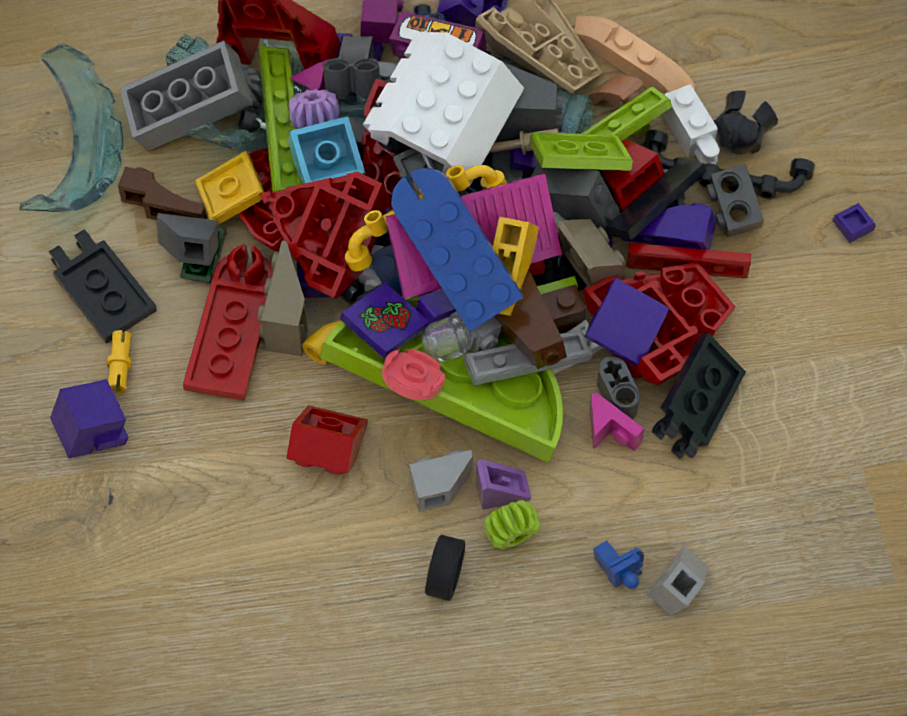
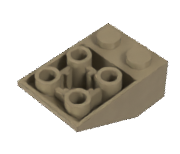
M282 241L279 252L275 251L272 257L271 269L274 272L272 278H267L264 295L267 296L265 305L261 304L259 307L257 322L261 323L260 338H264L266 351L302 356V343L306 340L308 333L305 298L287 242Z

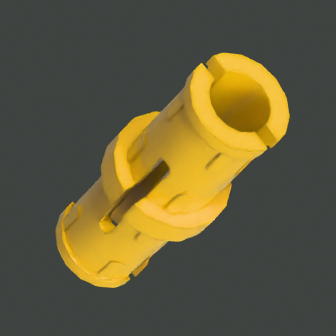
M122 330L112 333L111 355L107 358V366L109 367L108 383L113 392L114 387L117 385L116 394H124L126 392L127 372L131 368L132 359L129 357L132 334L125 331L124 338H122Z

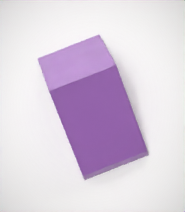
M483 459L477 461L476 483L483 510L505 506L510 502L515 503L519 500L527 502L531 499L524 470Z

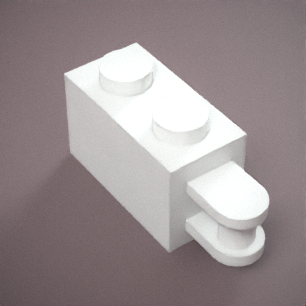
M689 84L664 94L671 100L672 107L664 112L662 116L687 158L696 156L699 162L717 165L720 151L716 143L718 128L692 85Z

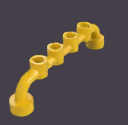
M455 165L446 172L447 177L458 192L468 188L470 181L478 177H482L480 183L483 190L507 184L503 172L493 170V168L486 165H476L466 170L461 165ZM419 189L421 195H419V198L422 200L423 198H425V196ZM373 210L365 215L364 221L366 225L354 232L349 240V250L345 254V260L352 271H362L371 265L372 256L368 248L361 244L371 236L378 237L387 232L386 216L395 214L393 210L384 215L379 210Z

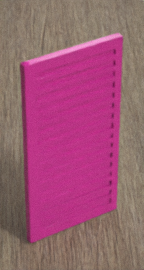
M545 174L461 196L492 246L500 216L530 222L539 226L531 263L562 255ZM396 215L386 216L403 292L402 296L406 299L441 289L442 287Z

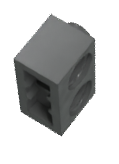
M746 164L711 174L710 184H707L706 187L710 201H716L719 212L715 213L719 229H725L727 237L761 228L764 220ZM725 182H732L738 189L734 193H726L722 190L721 185ZM734 210H741L746 214V219L741 222L734 221L730 217V213Z

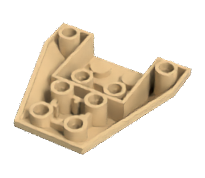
M515 0L510 8L502 12H498L493 7L476 18V28L484 30L486 42L496 52L544 79L557 84V86L571 94L600 77L603 73L553 0Z

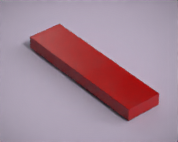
M629 243L627 267L661 271L662 268L698 262L708 275L748 278L752 253Z

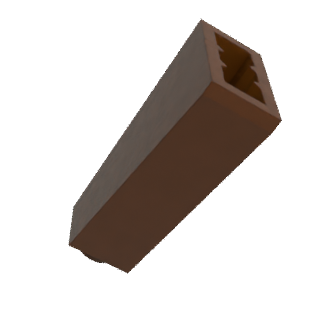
M528 269L521 287L524 297L515 303L511 316L498 313L494 317L502 325L501 332L539 369L544 366L554 365L561 359L566 358L567 355L563 339Z

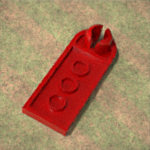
M244 244L236 247L230 254L223 257L214 270L183 382L185 391L245 401L261 341V323L257 322L258 310L261 304L265 305L267 296L264 295L267 278H272L274 272L271 269V262L255 246H252L251 249L252 264L248 267V270L245 271L248 262L247 245Z

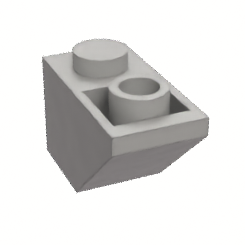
M454 450L447 453L446 456L434 459L425 457L409 464L410 480L419 512L451 504L473 470L472 450L464 452L462 450Z
M683 546L648 591L647 595L668 614L673 615L686 608L704 585L708 566L688 548Z

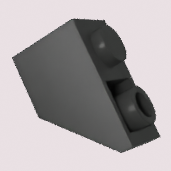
M158 213V243L179 262L210 266L218 248V221Z

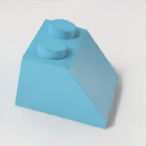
M348 116L289 132L288 144L295 168L303 184L326 178L333 179L346 176V174L360 172L365 175Z

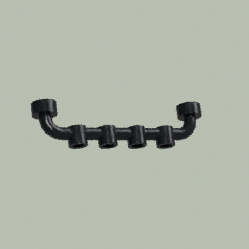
M649 130L645 134L643 145L645 148L658 153L663 169H670L680 159H685L679 157L668 159L663 157L660 152L666 150L669 136L659 130ZM804 158L793 159L789 174L793 177L791 181H780L772 175H763L761 177L750 175L753 187L758 188V195L760 197L773 199L776 192L792 193L799 190L804 185L805 180L813 178L815 164ZM705 163L707 172L699 178V184L706 187L707 184H710L711 174L723 171L724 169H720L715 164ZM728 182V189L732 192L737 191V186L732 182Z

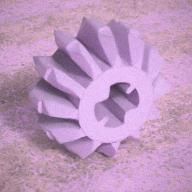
M317 88L312 91L305 90L304 93H297L295 97L289 100L290 120L295 128H303L339 119L338 100H336V95L329 92V90L319 91Z

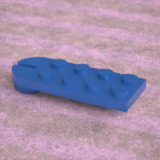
M417 169L410 174L425 198L422 200L419 198L412 187L413 180L411 177L404 176L393 190V211L469 331H472L522 299L524 295L450 179L436 169Z

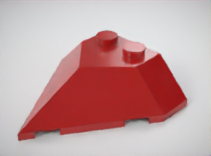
M360 172L346 174V176L333 179L326 178L295 185L280 191L260 193L259 195L264 204H267L274 216L273 220L284 241L287 242L292 256L295 260H298L305 273L304 278L308 285L337 299L364 271H352L345 260V254L349 250V240L354 232L366 225L364 217L367 213L379 210L382 215L386 214L385 184ZM371 236L361 244L368 248L370 254L377 237Z

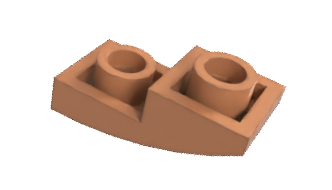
M615 76L606 80L587 97L593 105L602 100L606 104L609 103L611 107L620 102L625 105L638 96L635 90L644 83L640 78L633 76Z

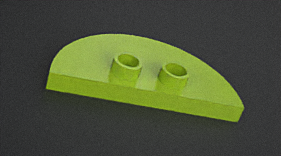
M423 295L413 296L405 300L416 309L418 300ZM341 321L323 342L319 358L391 390L384 382L381 373L385 359ZM448 324L433 332L427 328L399 348V353L407 352V349H415L428 354L441 365L440 371L445 373L443 387L437 396L427 400H409L415 401L465 426H469L550 463L563 424L562 396L552 369L473 386L463 361L464 355L473 353V351H470L457 334L447 332ZM500 330L498 343L494 348L513 344Z

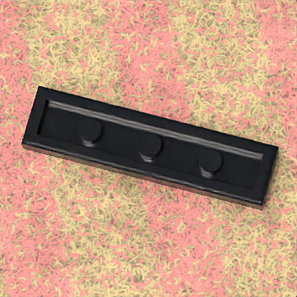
M680 159L606 226L608 234L632 240L707 172L705 164L703 162Z

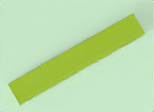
M261 46L258 53L272 192L284 190L287 187L303 184L295 168L288 144L289 132L298 128L293 127L289 114V100L294 97L293 80L290 79L292 77L289 49Z

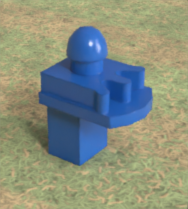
M608 541L593 548L594 559L607 574L609 581L615 588L621 584L628 589H635L638 586L639 579L637 575L642 574L639 568L643 566L642 562L644 560V554L641 549L634 548L619 556Z

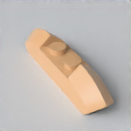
M576 16L574 31L584 46L627 75L640 78L644 83L643 85L648 89L653 86L662 94H666L689 84L692 85L693 89L695 88L692 79L677 63L619 24L599 16Z

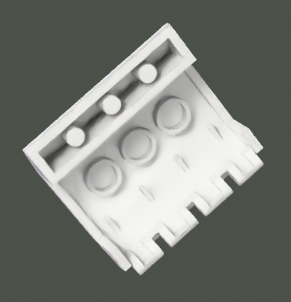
M424 32L421 37H413L404 53L407 58H401L390 77L394 83H387L376 101L378 106V103L383 104L381 107L372 108L363 126L371 133V138L386 146L392 137L444 165L442 173L445 175L447 170L455 165L463 166L464 170L476 165H482L521 96L524 87L501 60L449 33Z

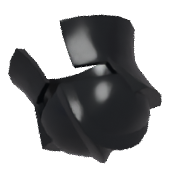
M744 90L728 93L724 111L713 121L718 128L717 136L720 146L733 150L737 155L759 152L765 133L778 124L776 113L766 101L761 104L752 116L756 122L742 115L739 111H741L746 96V91Z

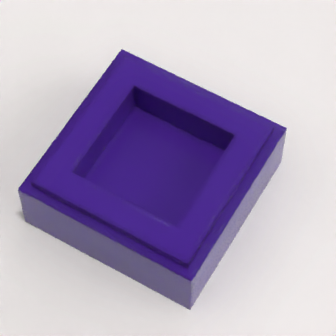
M859 203L833 217L834 224L849 243L875 230L876 224Z

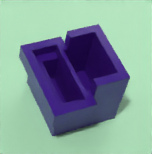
M107 379L60 389L50 419L68 458L91 454L94 447L97 451L126 445L129 438L123 427L126 418Z

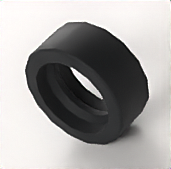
M445 535L438 537L426 579L425 594L427 596L451 601L464 559L466 545L464 540Z

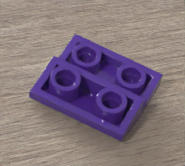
M615 278L610 283L600 307L595 311L584 337L638 366L641 357L645 356L650 349L669 307Z

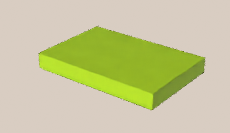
M530 133L529 144L542 168L632 169L633 160L617 135Z

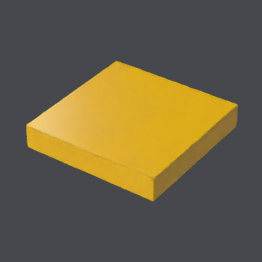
M246 151L195 180L209 220L218 221V225L260 202L262 198L259 194L265 193L251 157Z

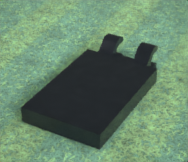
M83 229L74 235L77 240L76 245L82 254L70 260L59 245L49 251V254L52 256L51 261L57 268V270L53 271L54 278L105 343H108L112 340V333L114 331L122 330V333L156 312L157 308L105 240L96 244L88 232Z
M709 333L700 334L660 407L666 415L652 429V433L659 440H662L665 434L670 439H674L678 432L683 436L674 443L671 452L679 459H682L684 453L689 458H693L698 451V447L708 446L746 373Z

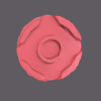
M399 349L392 351L386 356L381 370L382 378L387 386L397 394L413 400H427L434 398L441 392L445 381V373L440 371L441 365L428 354L415 349H407V352L399 353Z

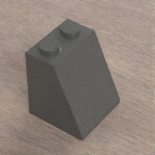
M504 63L524 87V90L495 142L510 141L514 137L520 139V131H523L525 134L558 128V132H562L563 97H557V84Z
M538 161L532 176L546 175L553 212H557L565 220L591 219L597 228L601 226L606 234H608L606 226L619 215V207L601 174L595 169L542 168Z

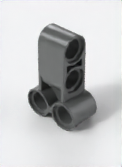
M373 36L343 37L339 57L330 59L323 64L326 90L334 93L336 97H344L351 92H355L360 97L369 96L375 79L380 80L379 62L374 59Z

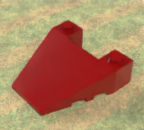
M218 0L219 19L217 22L218 36L216 44L225 41L239 55L241 64L252 63L260 39L293 41L305 70L322 61L337 58L341 43L335 27L293 0Z

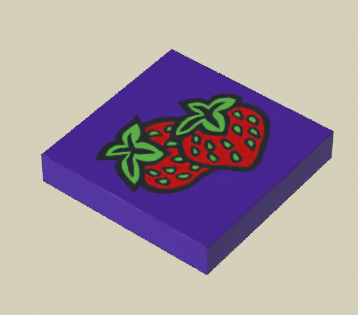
M384 283L344 310L340 317L341 321L384 359L392 351L398 350L425 331L429 325V320L387 283Z

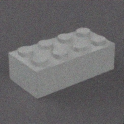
M225 41L120 88L132 137L148 151L238 112L244 107L247 108L253 105L239 55Z

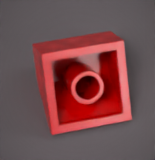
M308 405L292 423L286 459L293 460L302 467L318 466L326 468L325 470L331 474H348L355 464L368 419Z

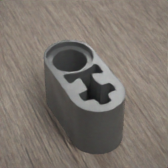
M610 356L603 359L598 370L597 386L603 398L633 419L638 411L640 393L631 373L621 358ZM625 399L630 401L631 403L625 405L619 403L618 401Z

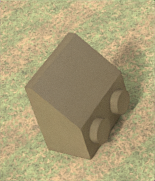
M591 219L561 220L556 223L561 250L587 288L607 277L618 275L619 280L625 278L623 266L626 265V262L618 249L614 251L608 244L610 242L609 237L601 226L597 228Z

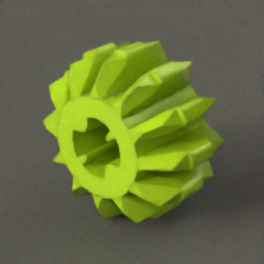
M519 500L515 503L510 502L508 505L501 506L498 510L492 511L491 515L487 516L484 520L485 533L489 542H492L494 548L502 550L509 547L513 548L518 544H523L528 539H532L533 535L537 534L540 530L541 524L535 508L532 507L530 502H525L524 500Z

